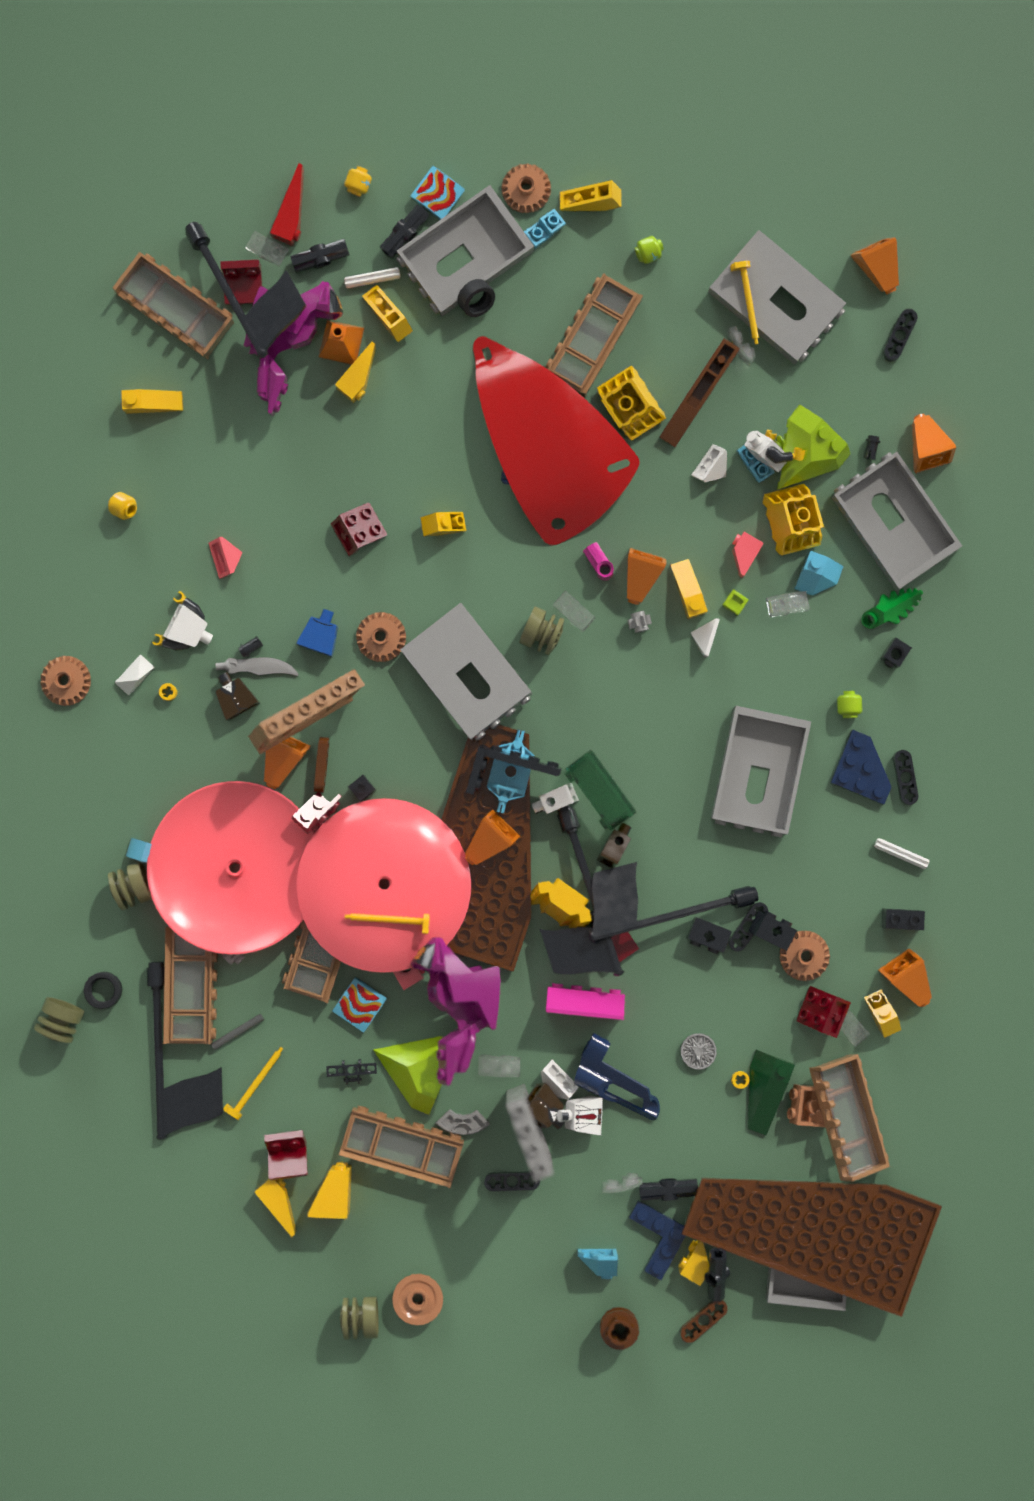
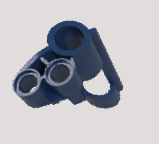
M593 1033L581 1054L582 1058L574 1084L605 1100L616 1102L650 1120H657L660 1113L658 1098L650 1094L649 1088L603 1062L602 1060L611 1043H609V1040ZM614 1084L643 1098V1107L641 1108L608 1092L609 1085Z

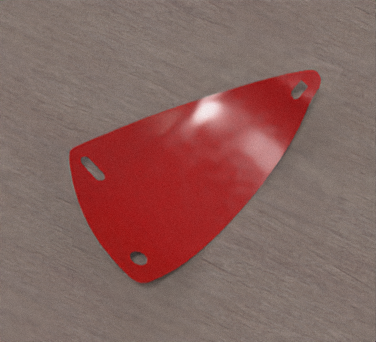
M480 336L473 344L477 388L484 418L498 459L521 508L535 530L547 544H560L588 528L614 504L635 475L640 464L639 458L615 428L565 381L534 360L487 337ZM489 347L492 358L488 361L485 360L482 349ZM624 459L630 462L629 466L615 472H609L607 469L609 465ZM555 518H562L565 521V526L557 530L552 527L551 522Z

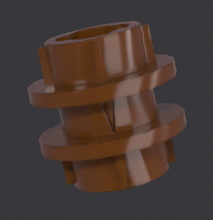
M614 1307L606 1311L600 1322L601 1337L610 1348L623 1350L631 1347L639 1335V1324L634 1313L623 1307ZM622 1323V1325L626 1326L625 1331L617 1334L613 1330L614 1325Z

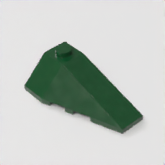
M757 1049L749 1067L748 1129L767 1135L795 1065L792 1062Z

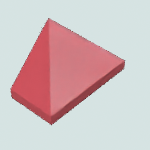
M218 537L209 542L219 579L234 573L242 552L223 537Z

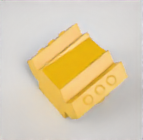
M632 365L597 387L602 403L617 426L622 428L631 440H634L666 419L664 412L660 409L657 401L647 389L645 382L639 377L638 372Z
M805 484L764 494L763 504L767 507L766 516L770 522L772 539L777 542L775 550L781 556L821 545L823 521L816 496L811 495L810 489Z
M556 878L553 884L549 881L540 882L531 891V905L539 904L541 913L545 912L559 922L560 926L569 925V928L586 927L591 922L590 910L585 907L589 900L559 878Z

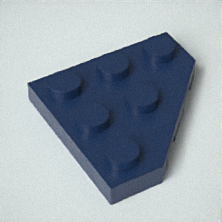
M851 730L830 783L884 805L891 790V784L870 736Z

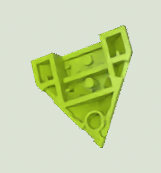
M798 405L787 419L786 427H788L787 437L784 439L783 451L792 452L793 454L795 447L805 450L804 459L802 461L793 459L785 463L781 468L780 481H778L777 489L837 470L851 454L848 444L822 418L802 405Z
M437 1036L373 1049L411 1108L429 1115L442 1086L437 1079V1070L439 1068L436 1052L439 1041L444 1037Z

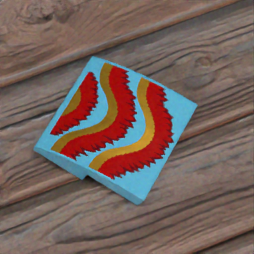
M432 166L410 197L441 220L448 214L465 189L442 171Z
M355 977L333 1009V1012L364 1033L387 998Z

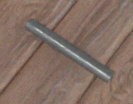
M258 1014L211 1043L213 1049H218L264 1020L262 1014Z

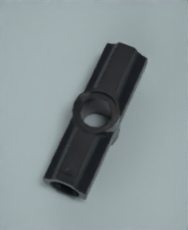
M417 204L404 219L397 222L392 229V233L380 245V249L388 257L393 258L397 254L398 249L416 236L417 230L430 217L426 210Z
M341 239L326 245L324 243L316 244L310 247L309 250L290 257L294 270L297 273L313 267H325L331 261L350 256L345 239Z
M667 1178L661 1179L659 1182L639 1183L641 1201L656 1199L672 1201L680 1197H695L698 1189L697 1178L683 1180Z
M713 1248L710 1251L709 1271L704 1275L708 1283V1298L713 1302H721L725 1298L726 1279L730 1276L729 1268L726 1266V1251L722 1248Z

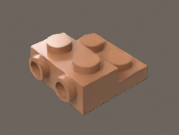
M794 1084L789 1092V1097L792 1100L791 1108L787 1110L789 1123L802 1126L825 1127L814 1086Z

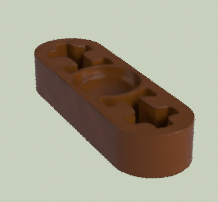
M319 737L314 792L324 793L330 743V738Z
M724 1300L721 1302H709L681 1327L680 1335L682 1339L687 1343H691L704 1334L726 1315L728 1311L726 1302ZM715 1304H723V1310L721 1312L719 1310L713 1313L715 1318L712 1319L711 1314L707 1310L710 1309L712 1313L716 1309ZM700 1316H708L709 1323L707 1325H700L698 1322ZM693 1322H695L697 1327L701 1329L700 1331H697V1328H695L692 1331V1337H690L689 1335L685 1336L686 1329L692 1330L694 1328V1325L692 1324Z

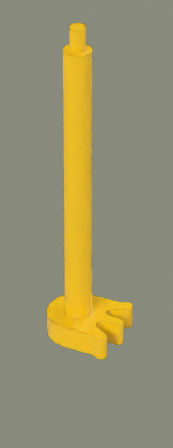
M750 261L734 262L730 266L731 272L741 271L752 339H754L756 345L758 344L759 335L747 268H750L751 264Z
M351 914L345 915V919L423 925L422 934H428L430 914H424L423 918Z
M282 1047L274 1052L235 1108L226 1104L223 1108L225 1112L237 1120L242 1117L241 1109L281 1056Z

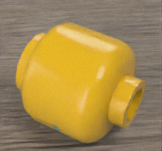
M357 166L356 169L348 171L344 183L347 192L360 197L361 194L368 192L372 178L367 174V169Z
M118 492L109 499L108 509L112 515L122 520H127L136 514L137 503L133 497Z

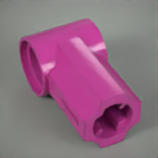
M592 543L585 548L583 553L596 571L598 578L603 581L610 580L614 574V567L598 543ZM604 566L609 567L611 570L607 575H603L600 572V569Z

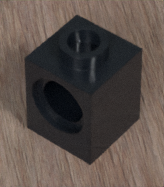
M898 638L892 639L881 656V659L884 660L883 664L891 669L894 667L899 668L912 647ZM892 650L899 652L898 660L891 657Z
M361 775L348 786L360 802L376 791V788L365 775Z

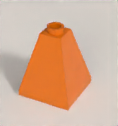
M895 237L884 238L850 254L852 259L881 292L889 294L897 290L896 286L899 285L897 240Z
M327 320L319 358L352 365L359 355L364 328Z
M919 414L915 416L912 424L914 472L918 473L951 463L956 450L955 443L929 415Z
M630 548L627 574V598L629 603L639 605V602L642 603L666 566L665 558Z
M289 737L267 750L264 773L266 785L277 789L309 751L311 746Z
M491 810L482 819L465 853V859L471 865H477L510 847L520 835L494 810Z
M910 948L878 969L888 981L919 1007H924L930 1003L932 996L924 961Z

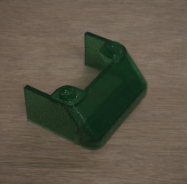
M589 750L565 768V776L570 783L574 781L601 817L599 823L605 830H613L637 813L592 750Z

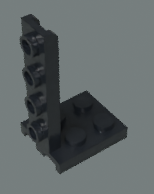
M480 744L466 793L474 794L476 790L479 791L483 777H480V773L484 772L488 759L485 757L553 776H559L562 768L558 767L559 764L556 762L548 761L543 763L540 762V758L529 755V758L521 756L522 753L510 750V753L502 751V747L492 745L490 748Z

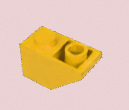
M435 512L420 517L423 536H440L466 531L463 512Z
M882 989L864 997L873 1019L884 1038L902 1030L898 1016Z
M693 1240L688 1248L689 1254L686 1258L683 1257L678 1267L682 1276L701 1286L705 1279V1273L709 1271V1263L704 1243L699 1240Z

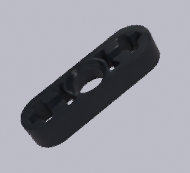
M905 309L900 314L883 350V356L889 362H894L900 357L916 324L918 316L913 309ZM910 314L912 320L908 322L907 326H899V324L903 325L906 320L903 316ZM898 330L903 331L905 339L898 340L895 337V332ZM894 344H897L898 346L895 349L897 355L894 354L891 357L889 355L890 352L887 350H891Z
M899 750L893 755L899 796L902 803L912 805L917 802L919 797L912 756L907 750ZM900 753L903 756H907V760H904V765H909V769L899 771V767H903L902 762L898 761V757L901 756ZM903 772H908L911 775V780L908 783L902 782L900 778ZM912 784L913 788H909V792L914 794V797L909 802L908 799L904 798V795H907V788L902 789V786Z
M754 903L737 926L728 942L732 950L742 951L750 942L754 934L745 932L743 925L747 921L753 923L754 920L748 917L750 914L754 917L756 914L755 907L760 908L762 906L764 914L768 911V907L764 903ZM740 930L748 938L743 937L740 941L742 946L735 948L733 939H739L741 935L738 934V931Z
M531 1171L492 1172L486 1175L484 1185L489 1191L535 1190L539 1187L540 1180L534 1182L532 1186H530L529 1182H523L524 1186H520V1176H523V1180H528L529 1176H533ZM500 1176H504L503 1183L505 1187H501V1183H495V1187H491V1184L487 1183V1181H490L491 1177H495L496 1181H501ZM515 1176L518 1180L517 1185L509 1186L506 1182L507 1178Z

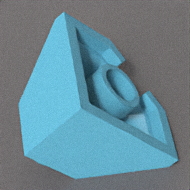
M810 551L806 556L794 589L813 596L837 585L844 566L829 557Z
M577 1249L578 1257L597 1276H601L602 1279H612L613 1276H617L618 1255L616 1249Z

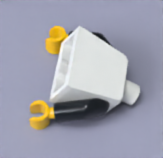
M767 430L765 435L759 431H752L747 435V441L744 446L757 460L777 472L781 470L786 462H790L793 459L798 461L804 459L805 450L795 447L793 454L792 452L783 451L773 441V439H776L777 434H772V430Z
M179 591L178 593L182 598L180 600L173 598L179 605L164 635L155 634V636L160 638V641L152 643L174 651L188 650L191 646L196 647L199 641L208 645L213 635L205 631L207 622L204 621V613L197 603L186 598Z

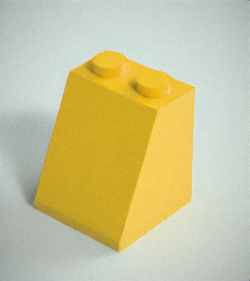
M336 1162V1165H332L308 1212V1217L348 1218L351 1200L352 1165H347V1162Z

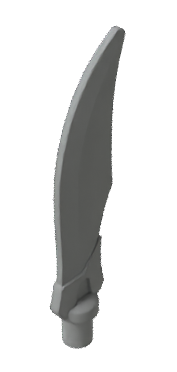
M268 657L250 659L228 658L225 662L216 663V671L226 670L230 674L247 671L257 675L285 673L298 676L297 671L291 665Z

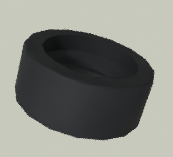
M475 279L463 286L458 294L457 302L466 315L479 317L488 312L493 306L495 292L486 281ZM484 291L479 301L469 305L470 300L477 293Z
M99 972L88 978L83 991L85 999L91 1006L105 1009L112 1007L119 1001L123 989L117 976L110 972ZM99 979H107L114 986V995L108 1001H98L92 994V986Z

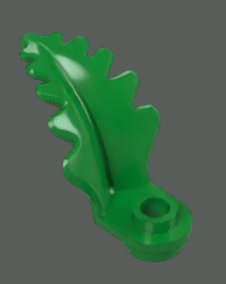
M907 588L905 593L904 589H900L899 595H897L893 590L890 592V598L886 594H882L878 605L863 613L861 618L862 625L868 629H874L885 622L899 624V616L903 618L908 617L906 609L912 612L914 611L912 605H919L917 600H922L921 595L923 591L916 588L912 591L911 588Z

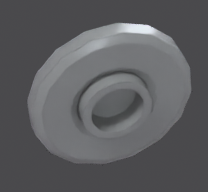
M695 1033L683 1041L681 1056L689 1067L704 1069L714 1062L716 1046L709 1036Z

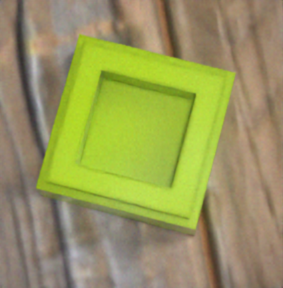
M733 589L722 606L738 616L749 599Z

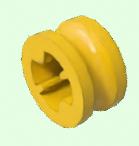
M165 683L160 687L159 695L162 699L171 701L176 698L177 689L174 685ZM168 687H171L170 690L173 691V694L165 697L164 689L167 690Z
M738 1071L732 1075L731 1082L734 1087L742 1089L748 1086L749 1076L745 1072ZM737 1075H743L745 1077V1079H743L745 1080L744 1084H736L735 1081H737V1079L735 1078Z

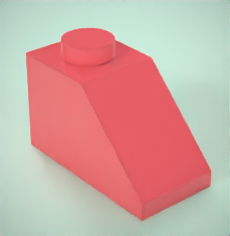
M743 532L741 536L738 534L732 543L735 545L732 551L738 574L741 578L745 576L764 544L746 532Z

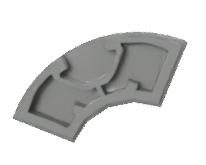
M449 1109L436 1121V1124L445 1131L462 1135L477 1133L490 1125L477 1109L470 1114L464 1115Z

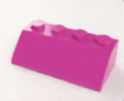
M552 983V986L547 988L546 1012L624 1020L625 994L621 993V990L609 989V992H603L602 988L590 987V990H583V986L571 985V988H564V984Z

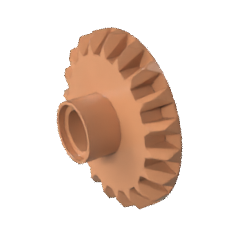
M528 163L519 164L516 167H512L503 178V198L515 211L521 213L535 212L541 209L550 197L551 183L548 175L542 168ZM527 183L531 185V188L524 190L521 186Z
M373 613L361 621L356 634L357 645L363 655L370 660L377 662L392 660L401 653L400 649L405 646V628L401 621L390 613ZM378 632L386 633L385 640L377 641L376 634Z
M61 656L49 661L44 667L40 683L42 691L50 701L58 705L69 706L80 702L87 695L91 685V676L88 668L82 661L71 656ZM67 675L69 681L63 686L60 682L61 678Z
M811 931L796 932L788 950L780 949V962L783 969L789 976L797 980L808 981L820 977L829 964L830 953L826 941ZM804 951L810 953V958L807 961H802L801 954Z
M421 1273L412 1274L399 1281L395 1287L392 1298L393 1307L396 1314L406 1323L412 1325L427 1324L440 1313L443 1305V1293L437 1282L429 1275L426 1276ZM420 1294L423 1297V1301L415 1302L413 1296Z

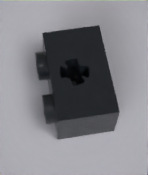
M882 908V928L924 930L925 911Z
M758 911L749 932L787 951L797 932L796 929L791 927L793 923L783 918L780 922L776 920L777 915L766 911L765 914Z
M694 917L686 938L690 939V944L700 947L701 944L708 947L707 951L718 954L719 951L724 953L732 931ZM708 931H711L713 939H709V942H707L704 934H708Z

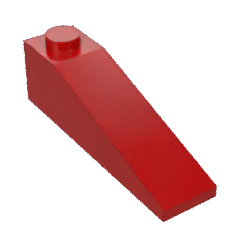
M301 163L297 165L270 231L273 239L294 246L295 241L298 242L301 236L300 225L304 168Z

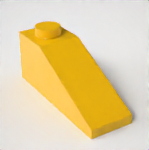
M612 180L560 192L561 211H606L621 207V189Z
M378 285L362 295L363 299L397 342L413 332L406 317Z
M373 342L367 346L335 384L336 389L353 403L356 400L360 401L366 393L365 389L376 350L375 343Z
M121 390L122 410L126 414L183 411L182 391Z
M689 559L671 564L670 566L687 619L706 614L708 612Z
M268 1179L256 1189L255 1194L292 1237L297 1230L288 1192L285 1187L286 1183L283 1179L272 1181Z

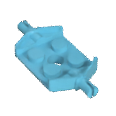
M517 730L515 741L499 745V747L503 748L502 751L507 753L513 750L522 753L521 756L529 758V755L534 756L522 743L525 731L521 732L519 738L521 730ZM494 759L487 788L499 798L496 812H500L502 805L501 813H504L506 803L509 800L524 797L531 769ZM514 766L516 774L513 777H508L505 774L506 767Z

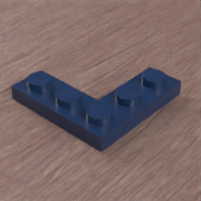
M638 1200L629 1218L662 1236L644 1271L662 1280L685 1238V1235L682 1234L684 1225Z

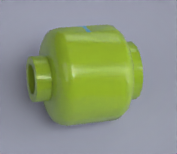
M648 236L639 240L636 245L637 247L634 248L639 262L645 264L659 260L662 256L661 251L664 250L661 240H657L654 236Z
M843 691V695L837 698L838 714L842 715L843 718H858V715L863 711L861 695L855 694V691Z

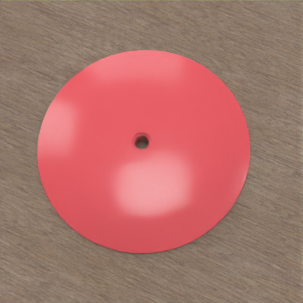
M227 781L205 786L192 792L175 804L155 831L147 860V879L151 897L156 909L168 926L187 942L207 951L221 954H245L259 951L276 944L293 932L304 920L297 897L299 864L309 840L315 833L312 830L307 834L291 819L299 808L291 800L271 788L243 781ZM239 864L240 870L237 873H232L230 871L231 865Z
M372 799L352 804L326 820L314 833L303 852L297 874V897L304 922L322 948L349 966L365 971L382 973L412 968L411 961L430 939L441 937L445 944L448 945L465 919L471 895V875L468 861L465 859V852L455 834L440 818L416 804L397 799ZM383 879L388 880L390 883L389 888L386 890L381 889L378 885ZM366 914L423 918L424 914H430L428 934H422L423 925L353 921L345 919V915Z

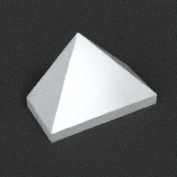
M713 444L692 473V476L703 482L726 477L727 451Z
M716 618L691 632L703 657L707 658L709 656L720 619Z
M140 654L115 681V684L126 694L130 695L155 667Z
M553 1060L541 1071L542 1083H546L559 1098L568 1100L579 1088Z

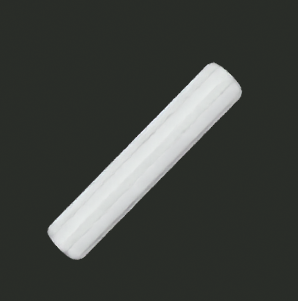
M391 268L344 278L346 288H353L400 278L399 268Z
M878 838L875 842V848L922 869H926L929 865L928 859Z

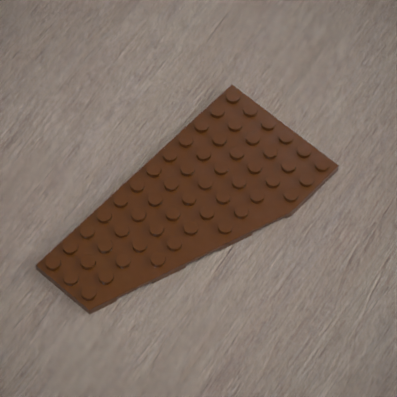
M498 725L494 729L489 728L485 731L486 735L479 741L474 740L472 742L469 737L467 738L441 819L455 834L465 853L482 819L491 810L496 812L499 798L487 788L494 761L493 758L485 757L488 759L484 772L480 773V777H483L479 791L476 790L474 794L466 793L478 747L480 744L491 748L492 745L499 746L515 741L517 733L515 729ZM524 733L522 743L528 750L529 734ZM514 766L506 767L505 774L508 777H513L516 774V768ZM530 776L524 797L509 800L506 803L504 813H501L502 805L500 812H496L520 837L510 847L477 865H471L468 862L471 875V895L468 910L460 929L447 945L454 953L513 972L531 919Z
M701 1178L682 1234L902 1317L942 1206L886 1184Z

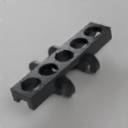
M358 1059V1064L345 1065V1060H342V1065L326 1066L327 1077L345 1076L344 1082H346V1085H348V1082H358L360 1084V1081H362L360 1075L377 1074V1062L361 1063V1059ZM350 1066L355 1068V1072L352 1074L348 1072ZM374 1066L375 1070L368 1071L367 1067ZM335 1068L336 1073L330 1074L329 1069ZM342 1068L343 1073H339L338 1069ZM357 1075V1078H348V1076Z

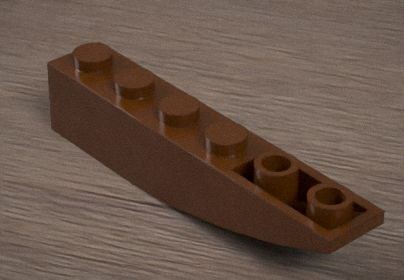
M725 338L722 340L659 438L674 448L677 446L738 354L739 347Z

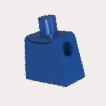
M323 609L320 619L311 616L296 644L333 657L338 626L331 623L334 612Z

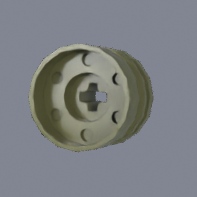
M535 606L519 643L531 648L535 641L539 642L538 651L540 652L543 645H546L545 654L549 656L559 642L565 619L560 617L557 625L553 624L556 615L553 614L549 621L545 620L546 611Z
M141 862L127 866V876L122 869H118L117 874L114 871L108 873L111 894L122 911L128 909V904L130 907L135 906V897H137L140 903L152 900L148 886L147 871Z
M46 997L41 1010L48 1017L39 1016L37 1020L42 1024L36 1023L34 1030L51 1040L72 1043L74 1037L70 1034H76L77 1030L70 1023L80 1024L85 1011L71 1003Z
M377 1296L364 1297L362 1306H358L356 1297H353L352 1306H350L349 1298H343L340 1310V1325L344 1340L350 1339L351 1330H353L354 1339L358 1338L359 1330H363L365 1339L378 1338Z

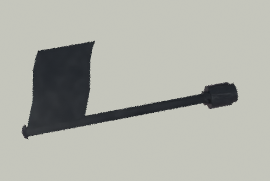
M198 222L189 223L185 228V234L194 250L202 252L254 346L257 357L260 359L265 358L268 355V348L301 315L307 306L287 270H285L277 283L263 294L245 315L208 248L210 239L203 226Z
M571 805L565 806L557 810V818L562 833H567L570 837L593 906L592 877L577 835V829L581 826L575 809ZM593 928L540 929L553 972L556 974L573 975L588 972L614 973V976H621L624 974V970L622 971L612 937L596 940L592 943L589 940V933Z
M637 862L595 872L592 877L591 887L594 910L593 929L589 933V940L594 943L596 940L728 905L734 906L736 909L753 905L759 899L758 892L754 886H745L731 890L730 895L722 899L637 921Z
M149 962L146 972L147 986H151V990H153L157 1105L156 1138L164 1140L167 1138V1134L182 1127L209 1121L223 1114L222 1067L208 1074L184 1079L164 1088L161 989L164 986L165 966L164 962Z

